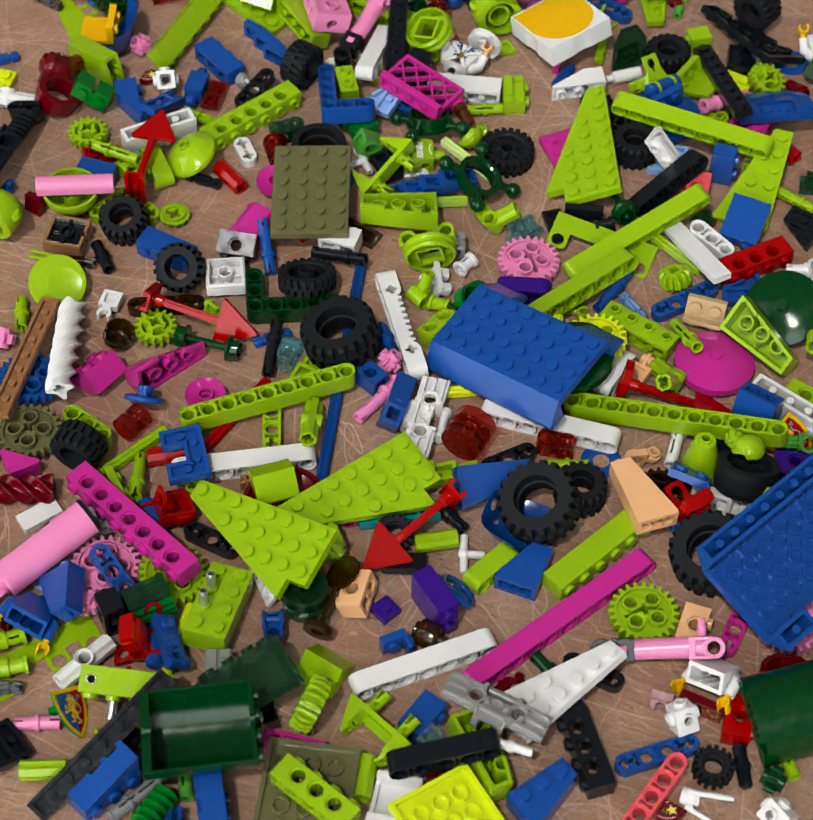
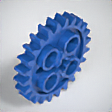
M41 353L37 357L18 399L19 406L25 402L27 407L31 403H34L37 407L38 402H42L45 405L46 399L53 401V396L58 397L56 394H47L45 392V381L48 375L50 356L43 358V353ZM9 358V363L3 362V367H0V385L13 358Z

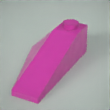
M203 341L142 359L125 370L126 381L136 393L138 384L154 386L155 389L206 357L205 343Z

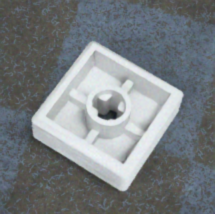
M244 257L210 258L205 260L207 296L246 294Z

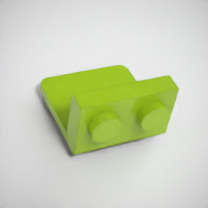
M692 55L676 73L681 78V84L684 86L683 93L688 96L707 99L716 91L704 72L698 55Z

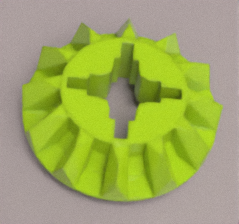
M170 203L160 210L159 217L162 224H166L167 227L174 226L176 228L177 225L184 226L185 222H189L190 211L184 204Z

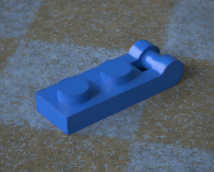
M170 90L142 102L140 110L153 117L160 110L167 112L178 106L184 107L185 97L177 96L176 92Z
M154 614L150 619L165 668L174 670L178 667L180 670H188L190 658L185 654L174 615Z

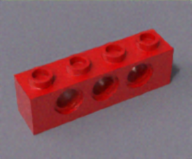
M781 235L719 258L718 260L731 272V278L720 283L724 286L729 283H735L743 278L744 280L751 279L756 273L763 275L781 267H786L787 264L792 263L794 250Z

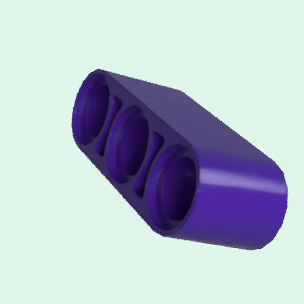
M501 276L496 282L527 296L526 304L532 303L552 289V283L545 278Z

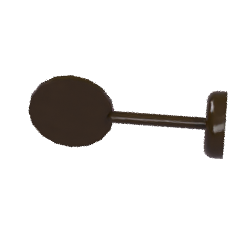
M349 555L340 558L329 569L326 581L332 591L320 620L314 618L307 619L303 625V630L310 636L320 640H330L332 638L333 629L325 620L337 591L348 587L359 574L360 563L354 556Z

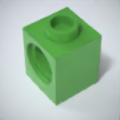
M361 128L351 140L356 153L367 157L381 151L384 147L379 139L381 137L380 134L365 128Z

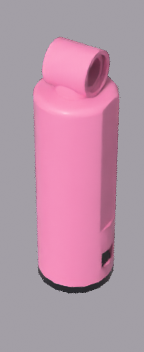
M80 499L72 503L65 511L60 512L49 521L50 523L0 560V597L9 590L13 595H16L68 554L85 544L92 536L94 537L103 530L99 522Z

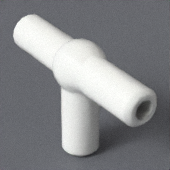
M354 148L353 152L358 159L351 161L350 170L363 166L368 175L372 174L374 170L369 164L368 158L357 154Z
M461 534L459 536L458 557L460 558V574L464 575L468 570V559H481L486 555V552L468 550V535Z
M499 738L501 748L505 749L506 752L510 754L518 753L528 757L532 756L533 748L517 744L513 740Z

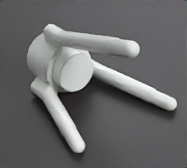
M684 786L679 804L685 805L684 809L687 812L694 814L700 819L711 820L693 808L694 806H699L701 797L724 801H734L735 798L731 797V795L700 791Z

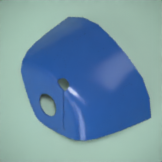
M128 0L126 15L122 24L119 25V34L114 38L113 45L102 44L117 52V54L127 49L130 39L134 34L138 9L136 0Z
M494 490L483 510L481 522L495 538L516 550H523L528 544H525L524 540H517L513 534H510L499 516L497 506L493 511L491 510L492 501L494 498H497L498 490ZM524 499L521 505V513L527 517H541L549 513L551 507ZM496 518L498 519V524L494 523Z

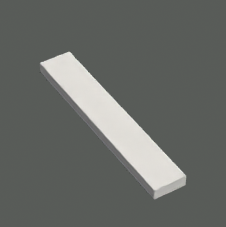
M681 221L663 231L713 284L731 278V272Z

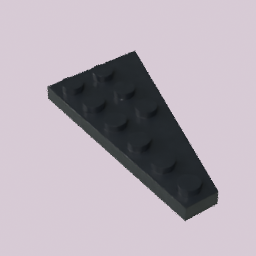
M716 5L702 6L701 12L706 15L708 20L715 22L718 28L725 30L729 37L735 38L739 45L746 47L749 53L760 58L762 63H768V65L770 63L778 65L783 63L804 64L806 58L803 55L796 56L792 54L793 50L789 47L777 45V40L756 28L752 31L746 27L747 23L732 19L733 15Z

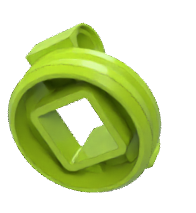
M436 7L418 11L409 19L406 25V42L411 48L413 46L433 53L431 60L437 62L440 56L439 49L448 42L452 35L453 24L451 17L444 10ZM425 25L433 31L432 36H421Z
M443 222L438 225L437 232H425L415 235L411 230L403 231L399 235V247L404 255L406 264L418 271L431 270L434 260L440 261L441 268L449 266L456 258V246L459 245L458 236L453 225L449 222ZM439 249L436 252L421 254V252Z

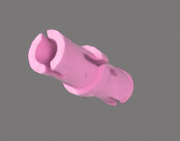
M35 714L34 716L27 717L14 716L15 722L13 724L18 731L35 730V732H40V730L49 729L61 730V719L58 715L40 716V714Z

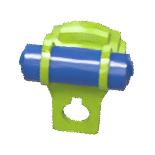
M652 53L641 58L646 76L628 83L631 94L645 93L650 98L678 82L681 84L682 82L677 74L667 75L662 69L656 53ZM649 59H652L654 61L655 71H653V69L649 67Z

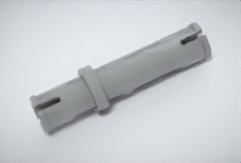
M169 778L147 780L129 795H123L120 798L121 801L105 811L108 820H119L128 812L132 813L135 811V807L144 798H147V794L152 791L156 784L165 785L169 782Z

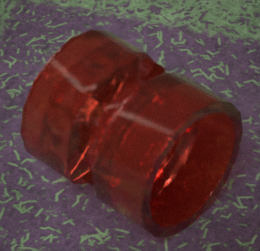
M133 403L126 409L125 413H122L113 421V426L123 439L132 441L140 434V430L143 431L152 424V417L141 404Z

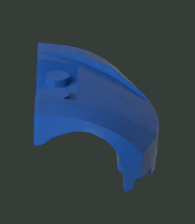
M781 90L747 93L744 96L753 108V115L739 118L740 125L813 119V101L808 94L796 91Z

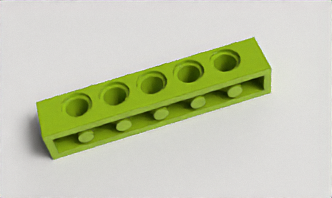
M286 80L200 127L199 131L208 132L213 136L216 141V153L234 143L236 138L245 137L301 106V91L289 80Z

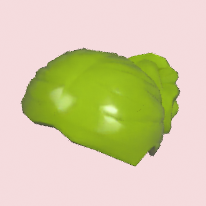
M476 123V127L471 128L463 136L462 140L457 141V144L463 149L471 150L475 148L476 144L481 142L485 134L488 135L487 125Z
M730 429L725 434L724 443L731 449L733 454L744 455L747 460H758L764 456L766 447L759 436L743 434L737 429Z

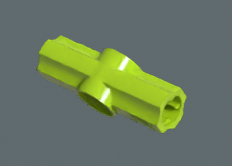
M316 397L306 400L304 411L302 412L299 441L306 447L316 444L318 433H320L323 403Z

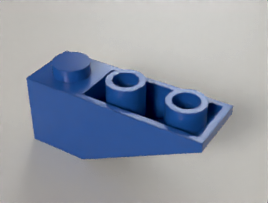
M136 77L114 80L118 107L136 124L146 121V113L140 110V105L144 101L143 97H139V95H142L141 85L136 82Z
M401 371L397 372L375 424L376 426L391 433L396 432L410 401L417 381L416 378Z

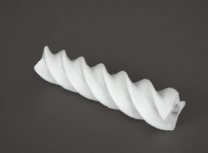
M66 296L58 309L47 371L48 375L45 381V392L47 394H56L64 400L67 399V392L75 388V385L70 381V377L77 374L72 364L80 358L74 350L82 346V343L77 339V335L84 332L79 322L86 319L81 309L87 305L86 302L75 301L70 296Z

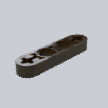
M201 295L166 296L168 299L183 304L187 303L188 306L204 310L203 303L205 300ZM135 297L128 301V312L131 316L141 317L143 311L139 310V306L146 301L147 297ZM164 306L159 308V312L165 309L167 314L187 315Z

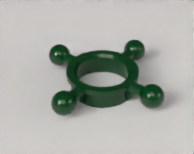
M414 108L406 116L400 111H394L390 117L393 125L407 123L408 132L405 138L412 139L413 144L419 142L420 135H439L449 130H454L463 136L470 130V125L467 121L454 123L450 118L453 112L448 108L441 114V118L427 120L430 118Z
M485 142L477 143L475 146L476 155L467 156L460 164L455 163L447 155L439 159V167L442 170H454L459 188L472 198L470 208L476 213L484 210V200L489 199L500 190L506 191L510 198L518 197L521 192L518 184L504 183L497 167L485 159L490 150L489 145ZM466 168L481 172L488 179L491 189H480L471 183L466 175Z

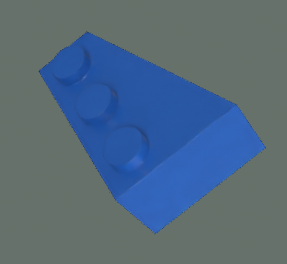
M120 739L115 743L117 749L108 758L103 756L99 760L101 765L92 775L88 772L67 794L70 805L84 820L99 818L107 807L111 804H116L123 794L129 789L136 788L142 780L138 757Z
M562 757L507 794L506 807L517 820H551L557 809H560L576 787L577 773Z
M221 771L193 775L198 820H232L231 810H226V806H230L229 792H224Z

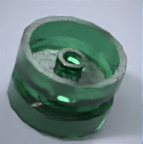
M319 570L308 590L292 583L288 585L281 598V604L284 613L289 619L298 623H304L307 619L311 618L320 619L329 598V586L326 576Z

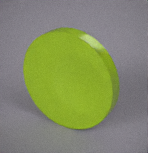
M61 254L49 255L40 259L31 269L28 279L29 291L37 304L41 297L60 299L62 302L66 296H70L75 301H81L86 291V276L80 264L71 257Z

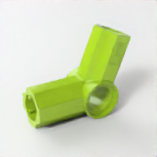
M485 202V208L482 212L476 213L471 210L493 234L500 233L506 224L522 216L516 202H512L496 211H493Z
M661 357L651 360L648 366L652 368V374L656 377L657 389L662 392L668 390L678 393L687 377L685 372L672 367Z

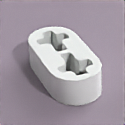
M246 137L236 138L234 140V151L241 165L246 168L254 167L257 164V154L250 140Z

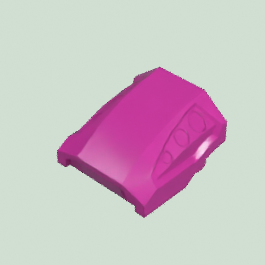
M256 202L250 203L229 230L257 234L259 236L256 220L261 218L262 225H264L263 217H267L270 227L271 210ZM259 242V247H258V253L261 251V244H260V242Z

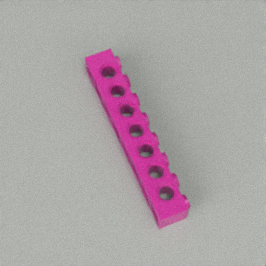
M84 461L66 475L67 488L74 496L77 494L87 508L91 507L94 509L95 514L101 520L105 519L114 532L119 531L129 545L133 544L141 556H147L157 570L162 569L172 583L176 582L182 587L201 572L199 559L87 461Z

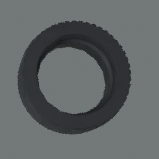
M312 123L303 126L295 132L292 137L291 146L347 145L343 132L337 127L327 123Z
M728 448L719 454L715 466L713 484L721 494L730 499L752 503L764 493L767 487H772L779 481L780 465L777 460L766 453L761 459L747 460L744 455L733 454L731 449Z

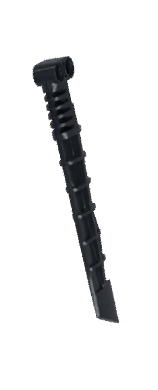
M17 100L8 104L7 109L12 121L8 127L6 124H3L0 128V172L34 125H38L45 120L38 101Z

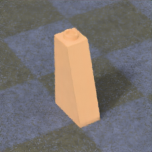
M631 457L610 462L609 477L637 535L677 524L678 508Z

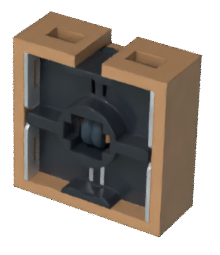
M54 214L42 241L44 251L67 256H83L86 248L85 242L89 241L93 231L91 220Z

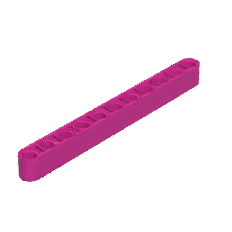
M641 548L636 549L467 667L462 674L483 684L485 682H489L492 685L495 684L498 680L529 660L535 651L543 650L612 601L613 594L617 595L619 588L624 590L626 584L632 587L634 582L638 583L648 576L656 567V562Z

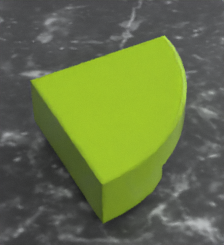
M508 39L500 41L502 45L500 55L510 56L516 54V48Z

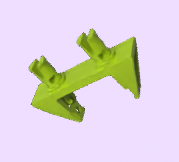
M396 137L379 138L381 145L387 147L393 155L371 179L361 173L359 174L353 168L351 169L361 194L377 192L395 193V189L385 184L401 165L412 173L415 172L414 167L419 168L420 163L409 157L415 150L412 139Z
M381 688L368 703H364L352 692L344 712L340 732L347 738V735L353 729H357L364 723L374 735L386 744L382 748L381 754L373 760L379 768L387 766L386 753L393 749L411 746L412 744L408 741L407 737L421 725V722L410 713L398 728H393L378 714V711L392 699L387 692Z

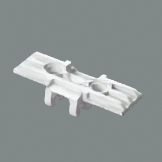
M423 375L417 396L408 403L400 431L404 432L406 430V434L428 460L432 444H442L444 442L447 422L452 416V410L444 407L451 380ZM431 397L436 401L434 403H427L425 399ZM434 417H440L437 430L436 427L430 426V422Z

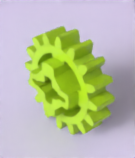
M759 62L748 72L747 75L749 77L747 81L751 82L749 87L754 88L753 93L781 91L786 88L784 85L786 80L782 79L784 74H780V69H775L774 64L769 66L768 63L762 64Z
M89 116L86 119L79 117L80 121L74 120V125H69V130H67L69 142L73 143V147L79 145L80 150H82V147L90 148L95 139L102 142L107 141V136H109L107 124L103 123V119L97 120V116H94L92 119Z
M156 308L155 312H152L150 309L147 314L142 312L141 318L136 317V323H134L135 337H138L140 343L144 341L145 346L151 343L154 348L156 344H160L162 347L165 341L171 343L170 338L174 337L173 334L177 328L176 318H173V314H167L165 309L159 312V308Z

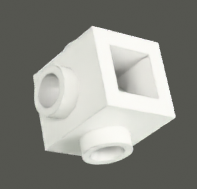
M159 67L156 75L152 76L154 87L157 86L158 90H161L162 93L175 89L176 84H179L178 73L174 74V70H170V67ZM163 77H168L169 83H163Z
M678 698L672 703L665 705L667 714H665L666 723L670 730L679 738L700 731L698 722L700 712L696 704H693L687 698Z
M781 796L766 798L760 804L761 809L756 813L761 820H798L800 818L792 809V804Z

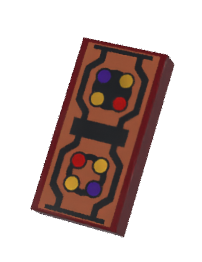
M682 688L679 698H687L690 702L696 704L700 716L718 724L720 723L725 707H722L717 712L715 701Z

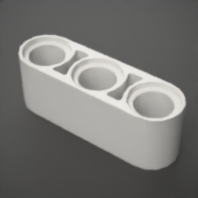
M698 219L690 223L689 230L717 259L734 253L735 248L733 244L706 222Z
M627 350L622 351L623 356H617V362H615L612 372L607 379L592 390L604 396H612L615 393L627 359L637 361L638 356Z

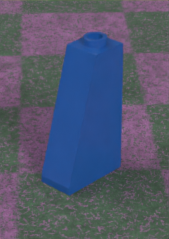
M530 459L461 465L453 468L452 475L456 479L454 488L460 494L464 491L468 493L457 504V510L462 511L488 500L494 490H502L500 483L503 479L507 480L508 476L506 474L509 471H516V466L521 463L523 466L527 465Z

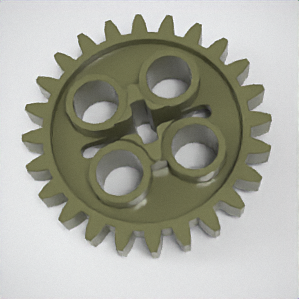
M33 403L30 404L29 408L22 404V409L14 408L15 412L11 414L10 419L1 418L0 450L5 449L34 458L41 456L43 459H46L45 453L53 454L49 444L62 425L60 416H56L55 410L50 411L49 406L42 409L41 404L36 408L33 406Z

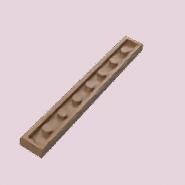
M41 297L0 385V418L10 419L61 304L60 299Z

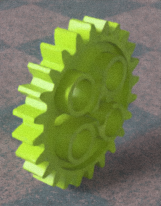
M194 551L192 554L198 557L199 551ZM147 556L142 557V563H139L137 578H140L139 586H143V593L149 592L148 599L155 597L156 602L172 596L174 602H171V604L175 603L176 605V603H179L181 607H184L185 601L193 603V598H196L207 573L208 564H203L204 557H199L201 572L184 585L185 588H180L176 582L172 583L166 577L162 569L157 570ZM156 580H162V581H164V582H163V583H159V582H157Z
M645 581L642 582V586H638L634 582L632 588L626 584L625 589L619 588L617 595L613 594L612 601L609 602L608 623L613 624L612 631H618V638L622 636L635 638L670 637V634H675L680 617V612H678L679 605L674 604L675 597L669 598V591L662 593V586L655 589L654 583L647 587Z

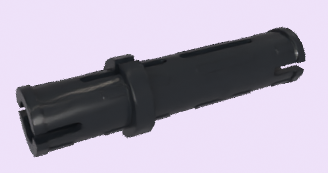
M313 246L311 249V257L313 259L320 258L343 262L346 265L360 264L366 266V262L369 261L367 253L352 252L349 249L344 251Z
M278 318L271 319L269 334L266 336L267 347L261 375L267 378L274 377L279 344L282 343L281 332L284 322Z

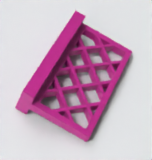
M409 54L405 55L388 71L383 70L380 73L379 86L432 120L441 118V114L465 92L464 88ZM410 62L414 67H404V64ZM415 72V77H405V73ZM418 72H426L428 76H418ZM402 73V77H396L393 74ZM438 80H439V81L442 82V84H443V85H432V81H438ZM429 81L430 85L419 86V82ZM406 82H416L417 86H410ZM453 89L457 92L455 94H447L446 90ZM433 90H444V94L434 95ZM420 91H431V95H424ZM435 100H445V103L440 105Z

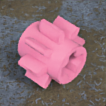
M140 32L138 35L132 36L129 43L132 48L131 52L143 56V53L147 54L152 47V43L149 41L150 37Z
M0 327V348L9 349V344L15 345L16 335L12 334V329Z
M384 348L379 353L378 365L387 373L391 370L396 373L401 368L402 355L394 348L388 351Z
M84 590L83 612L80 616L87 617L91 613L94 615L97 613L93 595L95 594L94 591Z

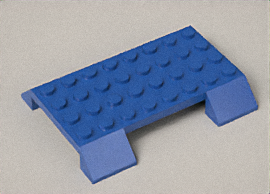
M479 284L431 340L426 358L428 371L446 380H451L452 383L552 431L564 416L561 409L562 403L603 353L613 356L624 343V340L592 325L574 327L524 304L528 300L527 296L501 284Z
M813 454L696 548L703 574L763 642L786 652L790 651L813 631V617L805 609L813 601Z

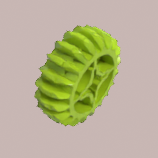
M318 673L311 676L291 715L289 727L305 735L311 731L333 687L332 680Z

